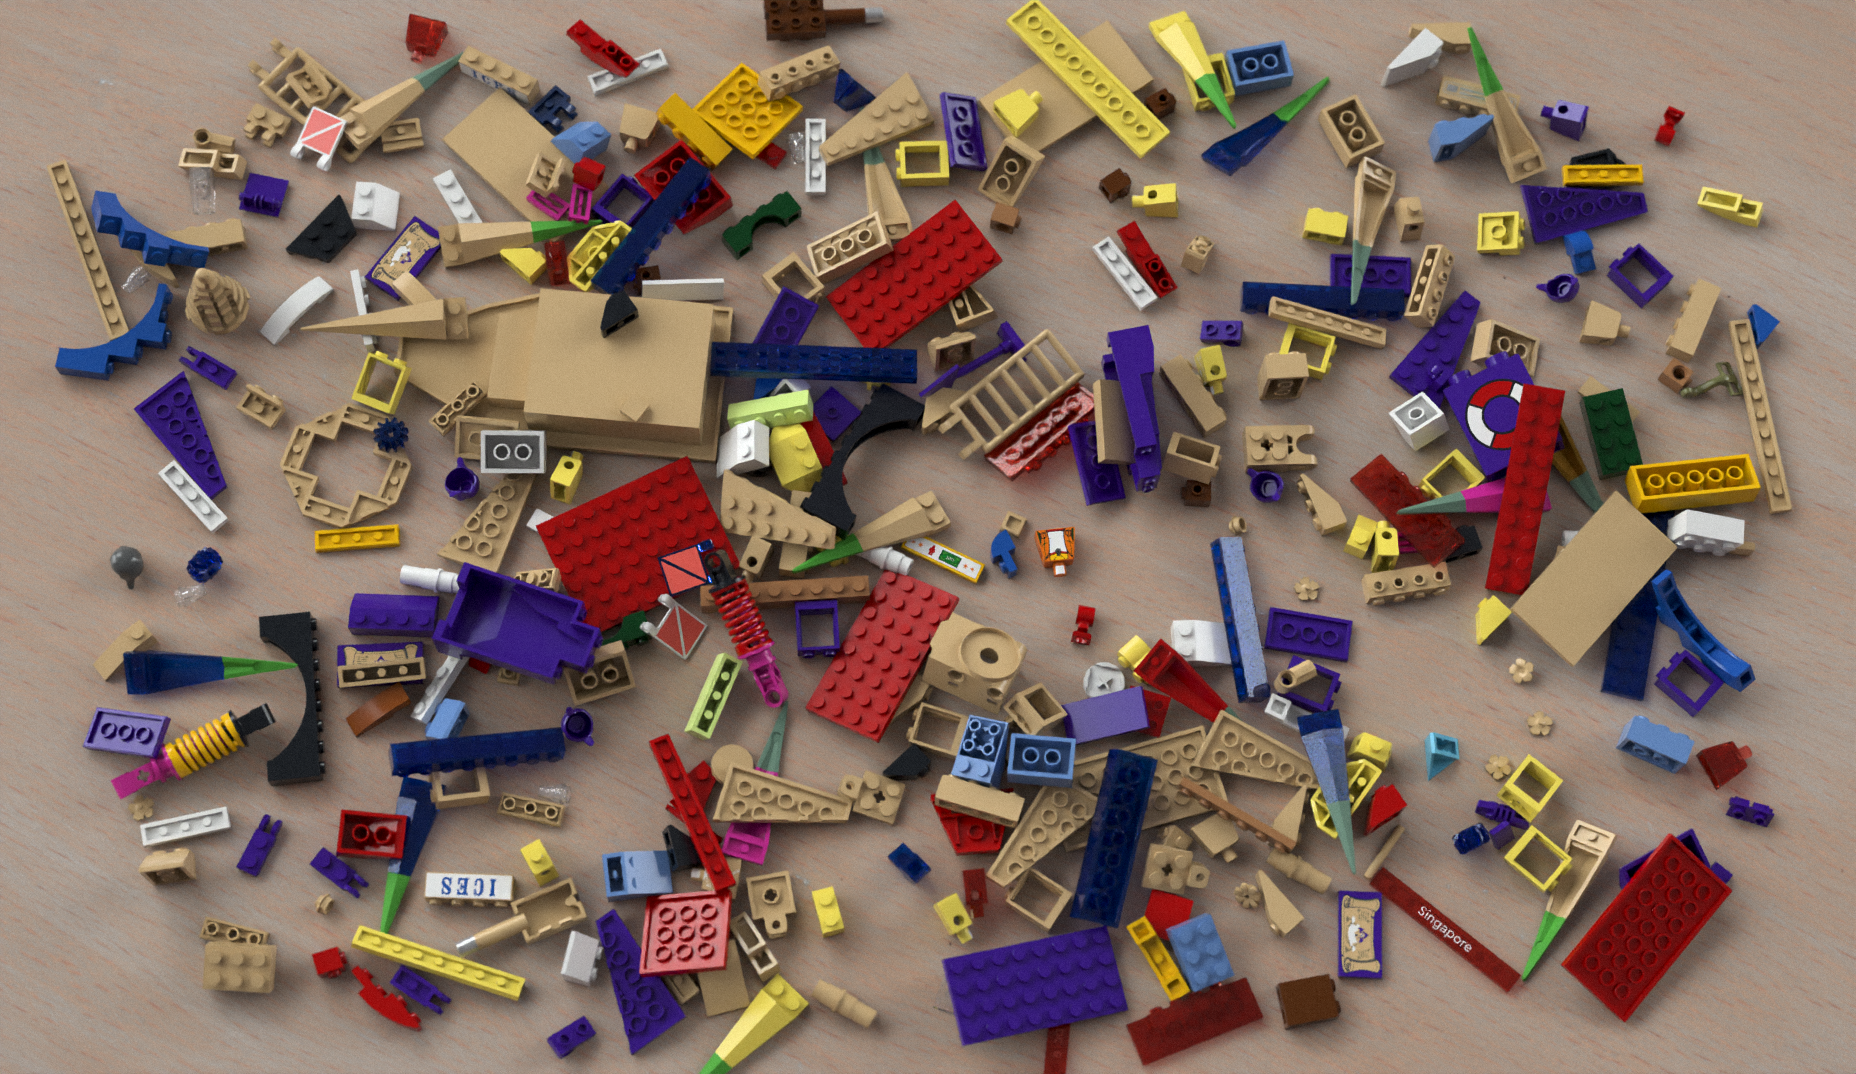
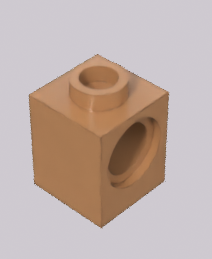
M996 202L990 219V228L1013 234L1014 229L1019 228L1022 218L1019 216V209Z
M1673 358L1657 380L1678 393L1681 388H1687L1692 382L1690 376L1694 371ZM1673 374L1679 375L1681 380L1676 379Z

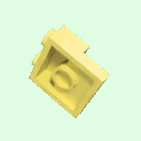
M1519 211L1479 214L1478 254L1499 252L1500 256L1520 255V249H1524V237H1521V231L1525 230V219H1521Z

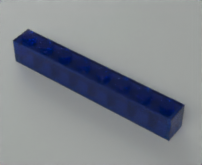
M691 157L686 161L590 280L594 289L601 294L609 295L616 292L620 293L624 290L626 283L635 278L638 268L647 263L651 252L659 248L663 237L672 232L675 222L684 217L688 206L696 202L700 191L709 186L711 182L710 170Z
M1243 281L1240 289V312L1247 314H1256L1258 312L1268 315L1270 300L1273 296L1350 319H1357L1359 317L1368 320H1377L1379 318L1397 321L1401 320L1405 312L1404 289L1360 287L1357 302L1352 306L1351 287Z
M1219 537L1210 543L1238 703H1260L1271 697V689L1268 684L1267 667L1264 663L1263 646L1259 636V625L1257 624L1255 614L1256 607L1253 603L1252 586L1248 575L1249 568L1245 559V547L1242 537Z
M561 727L392 743L390 744L388 754L391 775L403 778L411 774L429 775L432 772L440 771L442 773H450L460 769L471 771L480 767L492 769L500 765L513 767L521 763L533 765L541 761L553 763L564 758L566 748Z

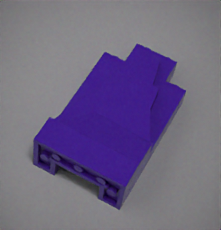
M1149 325L1108 332L1106 341L1108 348L1111 347L1112 354L1103 355L1101 364L1106 380L1120 382L1135 442L1133 453L1136 463L1126 465L1128 474L1133 476L1136 492L1148 493L1157 488L1161 476L1162 463L1160 433L1152 385L1154 345Z
M464 562L456 580L459 590L445 621L439 620L432 636V640L439 653L460 660L463 657H472L553 685L563 674L564 668L562 666L585 674L588 668L593 667L596 658L594 654L596 649H600L603 637L600 628L582 623L587 615L584 601Z

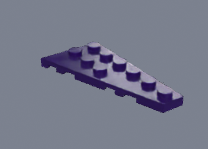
M1520 185L1534 243L1648 212L1645 196L1642 192Z
M1465 290L1435 323L1434 327L1427 332L1396 367L1389 378L1413 397L1423 391L1440 409L1445 396L1443 390L1448 388L1449 384L1446 381L1435 392L1430 387L1434 380L1427 374L1435 365L1442 372L1447 367L1453 371L1455 370L1481 302Z
M182 371L136 406L134 410L202 491L212 500L228 487L184 371Z
M612 909L595 922L602 947L604 948L606 963L612 978L611 981L630 1045L631 1055H634L687 1016L660 976L641 977L639 970L642 949L616 910Z

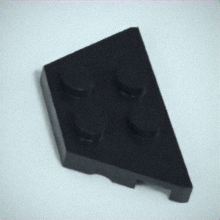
M1609 148L1572 157L1569 165H1626ZM1566 186V188H1580V189H1591V190H1608V189L1620 187V186Z
M338 194L286 248L288 254L304 255L305 258L319 259L320 261L330 263L357 235L341 195Z

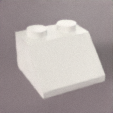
M356 181L351 217L355 229L395 231L400 193L378 183Z
M1423 391L1389 412L1390 418L1402 437L1415 451L1450 430L1444 413Z
M571 931L561 971L564 981L590 986L591 981L596 980L598 968H595L596 960L601 959L603 947H600L599 940L576 931Z

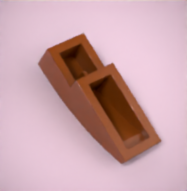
M397 682L367 701L349 715L346 720L355 736L358 737L392 718L394 713L410 705L411 701L401 683Z

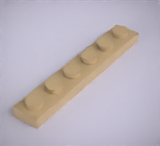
M1274 296L1270 300L1268 317L1379 349H1383L1386 344L1387 329Z

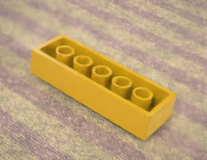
M1749 454L1630 466L1624 480L1632 504L1640 513L1754 502L1761 489Z

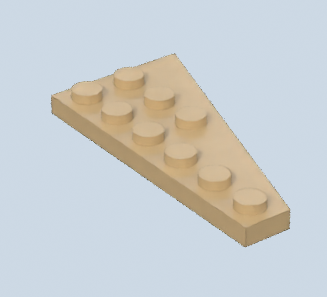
M729 469L724 470L720 523L724 532L745 536L754 535L758 538L834 549L836 527L816 516L813 517L805 513L803 509L794 507L781 497L750 483L746 478L735 475L733 471Z
M1220 710L1191 765L1192 767L1302 787L1307 785V788L1315 790L1319 788L1331 771L1223 710Z
M730 762L712 822L846 823L853 801Z

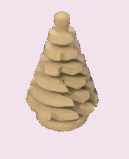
M199 268L192 279L191 287H189L186 299L187 307L185 308L188 321L192 320L196 328L207 334L208 332L215 335L230 333L237 329L246 318L249 309L247 301L250 299L247 288L242 287L241 283L226 274L225 278L217 271Z

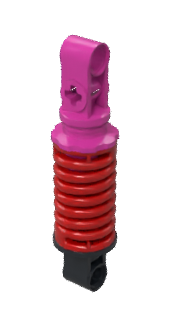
M722 549L714 550L707 554L704 559V564L714 584L708 592L716 600L715 605L717 607L723 606L719 608L718 612L719 614L726 613L721 618L723 622L729 621L725 624V628H733L728 632V635L730 637L736 635V637L731 639V642L733 644L739 643L735 646L738 659H746L749 664L748 670L753 672L756 684L761 690L765 703L769 707L776 708L788 699L789 694L782 680L780 670L775 664L776 657L770 651L775 642L769 637V631L763 629L765 622L760 621L762 615L758 613L759 608L754 606L756 601L751 598L752 592L748 591L749 585L745 574L737 576L728 554ZM714 555L719 557L720 565L714 563ZM773 692H777L780 695V701L774 699Z

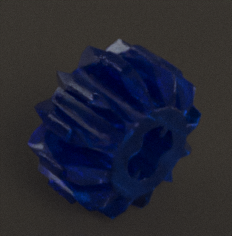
M395 417L391 422H389L388 418H385L384 424L378 422L379 428L373 431L376 435L373 439L375 443H378V448H385L387 453L390 452L391 448L397 453V447L404 448L403 442L409 441L407 436L409 433L408 428L404 427L403 421L398 422Z
M204 547L201 551L198 550L195 555H192L186 570L195 581L206 583L209 579L212 580L214 575H217V572L222 568L223 560L215 549Z
M1477 823L1457 833L1452 838L1456 850L1462 855L1481 847L1491 839L1483 823Z

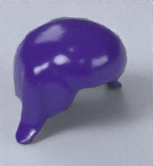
M1560 274L1554 279L1549 280L1546 284H1538L1536 288L1544 291L1552 301L1564 303L1570 302L1576 297L1580 284L1578 283V278H1575L1573 275Z
M459 457L457 459V467L445 479V489L449 497L463 501L474 497L478 493L480 481L478 476L468 469L463 459Z
M1252 468L1247 470L1248 475L1252 478L1250 491L1258 501L1272 503L1280 500L1284 489V482L1278 474L1272 471L1256 472Z
M567 707L560 723L562 732L572 742H585L587 745L593 746L594 741L591 734L593 733L594 724L591 715L584 709Z

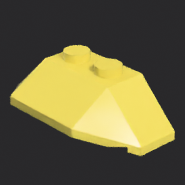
M621 220L615 221V223L592 227L567 256L569 281L584 292H589L601 286L626 256L636 231Z
M800 423L773 427L769 437V459L781 486L790 491L810 492L813 484L821 480L822 477L820 475L823 469L806 430Z
M1366 759L1335 765L1310 799L1317 828L1333 839H1336L1338 833L1327 805L1337 801L1350 800L1352 817L1379 778L1382 770Z

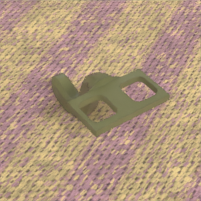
M1719 362L1715 364L1720 373L1719 376L1697 387L1684 388L1680 394L1682 398H1693L1719 385L1726 386L1730 396L1743 395V390L1729 362ZM1721 365L1726 366L1730 375L1724 373ZM1730 383L1735 384L1738 393L1732 390Z

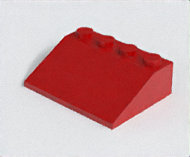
M682 139L634 174L638 182L683 235L717 219L733 207L731 196Z

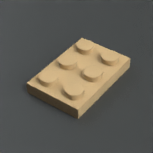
M458 415L456 417L454 457L481 460V431L519 430L520 421Z

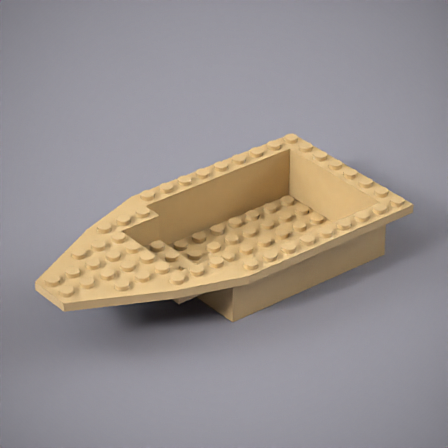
M540 288V293L489 303L468 310L469 338L444 340L400 337L397 358L406 361V366L412 368L407 383L444 405L474 379L488 392V395L467 416L520 421L519 430L546 431V448L679 460L688 456L690 461L716 463L734 309L706 303L629 296L638 309L639 317L606 338H603L600 326L606 301L611 295ZM395 368V375L399 377L402 370ZM632 394L649 405V409L637 424L620 413V408ZM457 405L455 409H459L461 405Z

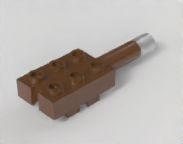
M763 0L767 41L780 40V42L794 39L801 41L811 40L812 38H826V26L883 22L882 7L824 10L823 0Z

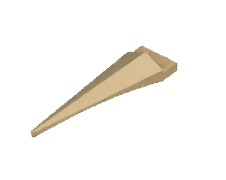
M466 297L444 298L306 326L300 330L444 340L469 338Z

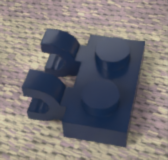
M557 85L528 111L543 127L548 123L558 134L564 129L561 125L562 121L555 117L560 110H563L571 120L578 115L575 112L576 107L569 103L571 101L570 96Z

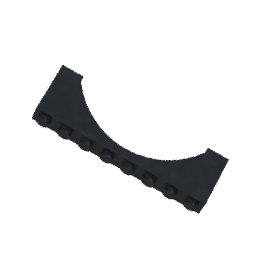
M884 383L879 390L875 389L870 398L872 401L869 405H864L860 413L862 415L861 418L853 422L850 429L852 432L850 435L846 434L841 442V449L839 451L835 450L831 457L832 463L830 466L826 465L820 475L822 477L821 480L813 484L810 491L812 494L809 498L805 497L800 506L805 513L813 517L816 516L836 527L835 536L844 541L854 527L857 517L856 514L852 513L847 503L842 484V472L848 458L862 443L876 435L901 429L914 431L924 416L925 405Z
M310 611L259 617L261 640L263 643L269 642L278 647L298 664L306 688V707L301 725L285 749L273 760H267L268 782L271 786L323 781V774H326V763L322 761V753H325L324 740H321L320 734L324 732L323 720H320L319 712L323 711L322 700L318 699V692L321 691V681L317 679V671H320L319 658H316V651H319L318 638H315L314 631L318 630L317 619L313 618Z

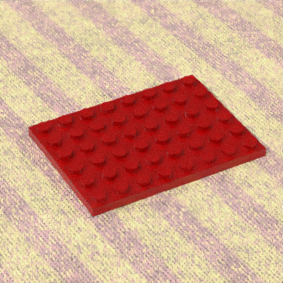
M688 456L536 525V529L555 568L560 571L561 581L568 596L584 601L587 615L582 623L600 628L601 633L622 624L624 616L643 610L646 613L663 605L658 601L661 594H668L673 599H676L700 586L712 582L704 564V559L707 554L714 550H724L729 556L734 571L740 569V562ZM696 547L707 580L663 558ZM714 555V563L720 565L719 557ZM661 561L706 583L672 595Z

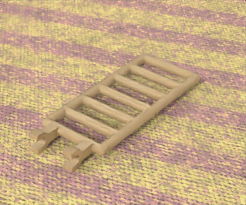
M276 38L270 42V45L273 46L272 50L282 56L284 60L270 74L255 60L248 64V67L251 68L250 72L262 80L258 85L259 90L303 126H305L309 115L305 117L298 110L305 103L300 97L292 105L283 99L293 89L291 85L287 82L277 93L268 87L298 57L304 62L311 60L326 81H329L336 87L331 92L329 100L319 104L317 108L324 111L343 92L351 100L335 115L340 118L350 112V108L365 101L301 48L297 47L291 52ZM342 135L335 152L347 162L353 163L373 142L360 150L355 148L349 153L342 147L348 141Z
M1046 329L951 403L950 410L954 415L937 429L943 435L956 423L961 422L974 439L971 444L958 453L962 460L979 447L985 453H989L1084 377V372L1049 329ZM1046 339L1074 372V375L1067 381L1064 380L1039 349L1038 345ZM1029 352L1035 355L1059 385L1052 393H1049L1022 359ZM1015 363L1044 398L1035 406L1007 372ZM999 376H1001L1028 410L1020 418H1018L991 384ZM984 388L1012 422L1004 431L975 396ZM967 401H970L997 435L989 443L986 442L960 409Z

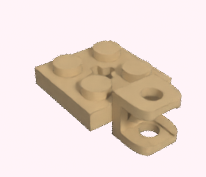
M865 770L863 778L845 775L840 782L837 795L853 801L854 805L851 812L892 826L906 784ZM846 785H849L851 790L847 789ZM882 793L884 801L881 800L879 803H876V798L873 795Z
M1150 843L1141 886L1184 895L1186 885L1195 888H1205L1210 871L1202 863L1192 861V851ZM1167 864H1170L1172 871L1168 874H1165V872L1162 870V867H1166Z
M789 871L746 878L753 922L764 920L769 939L786 937L788 932L786 916L796 914ZM768 891H772L773 894H777V897L774 898V901L765 899V896L768 895Z

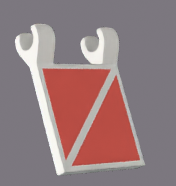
M313 106L297 143L291 149L290 155L302 159L305 147L323 154L317 162V167L324 171H329L333 154L348 121Z
M661 594L658 601L670 609L657 628L650 622H643L640 629L655 638L680 658L686 660L708 625L678 604L670 595Z

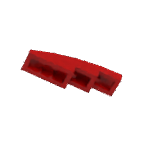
M813 411V420L801 422L800 424L806 430L822 469H824L826 465L830 466L832 463L831 457L834 451ZM842 472V484L846 485L848 481Z

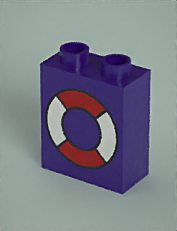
M1506 351L1497 353L1484 362L1487 369L1474 375L1471 374L1470 370L1460 371L1447 380L1450 387L1443 390L1445 398L1488 483L1506 477L1523 383L1534 385L1518 353L1509 357ZM1559 431L1554 453L1564 449L1563 439Z

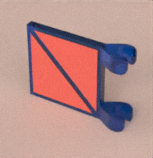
M711 539L658 557L671 597L713 583L710 575L707 574L700 553L714 548Z

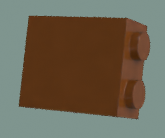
M1329 974L1278 983L1275 987L1285 1029L1336 1020L1339 1017L1338 1013H1341L1340 1003L1338 1000L1335 1001L1334 992H1336L1334 979H1330Z

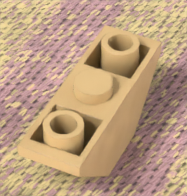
M1196 235L1184 253L1181 266L1200 274L1215 243L1211 242V239L1204 235Z
M943 387L926 398L921 433L925 435L928 432L930 434L935 432L940 424L953 416L950 404L967 391ZM967 401L960 409L966 411L972 404L970 401Z
M557 568L516 572L514 577L515 579L557 593L561 583V574Z

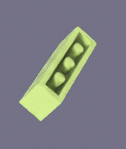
M809 390L797 391L729 404L727 420L730 429L737 424L752 420L769 428L812 421L814 405Z
M721 653L716 656L684 732L701 740L710 739L743 661L727 653Z

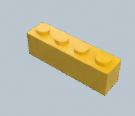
M676 93L658 108L656 112L658 120L663 125H668L672 129L673 135L679 140L682 139L690 150L701 158V162L707 168L710 167L714 170L733 150Z

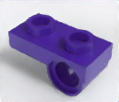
M1202 321L1200 340L1201 342L1223 343L1229 347H1239L1242 341L1244 324L1242 321Z
M582 1016L549 1036L547 1042L557 1057L562 1059L573 1052L576 1047L593 1038L596 1032L586 1017Z

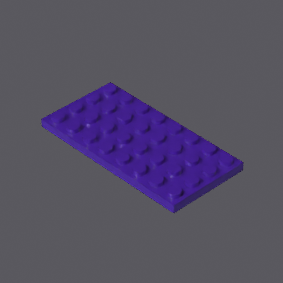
M1107 925L942 960L962 1047L1128 1011Z

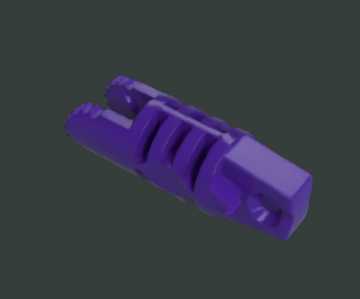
M1479 800L1476 804L1475 813L1489 820H1496L1499 823L1506 820L1512 827L1523 830L1529 828V823L1525 821L1526 819L1508 805Z

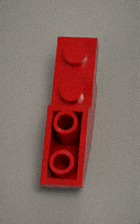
M581 19L566 32V35L581 47V53L602 68L616 75L626 78L640 66L635 59L611 39L607 42Z
M1135 220L1116 231L1126 247L1125 252L1159 298L1178 288L1159 255L1153 252Z
M357 965L351 970L364 986L358 994L372 1009L396 1025L418 1032L422 1030L419 1025L421 1019L414 1011L409 1013L405 1007L408 1004L401 995L396 997L391 993L385 998L384 996L387 995L386 991L380 984L375 986L371 982V979L374 977L366 967L362 970Z

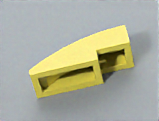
M1703 187L1697 203L1701 208L1718 216L1752 227H1758L1763 213V203L1743 199L1742 194Z

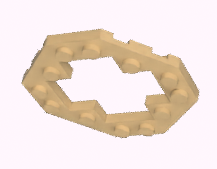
M352 403L345 404L334 412H327L318 416L309 423L296 426L280 461V466L303 516L340 529L350 527L398 505L413 468L389 416ZM343 424L378 435L379 438L373 454L391 461L377 496L357 490L350 508L314 497L313 494L320 479L318 476L301 471L315 437L318 436L336 442Z

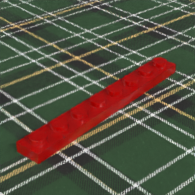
M669 733L650 740L649 746L715 893L736 886V881Z

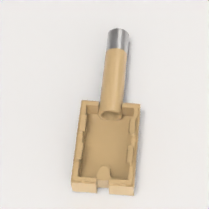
M570 877L510 903L515 913L514 917L455 943L460 957L463 958L521 932L529 946L589 920L582 902H577L575 899L579 895L572 878Z

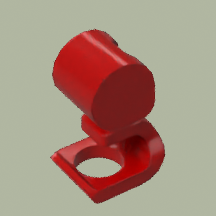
M1668 106L1663 115L1664 125L1659 126L1654 141L1669 147L1676 133L1674 126L1681 121L1685 112Z
M1079 605L1075 624H1078V629L1073 632L1071 642L1090 645L1091 634L1088 633V629L1093 627L1096 608Z

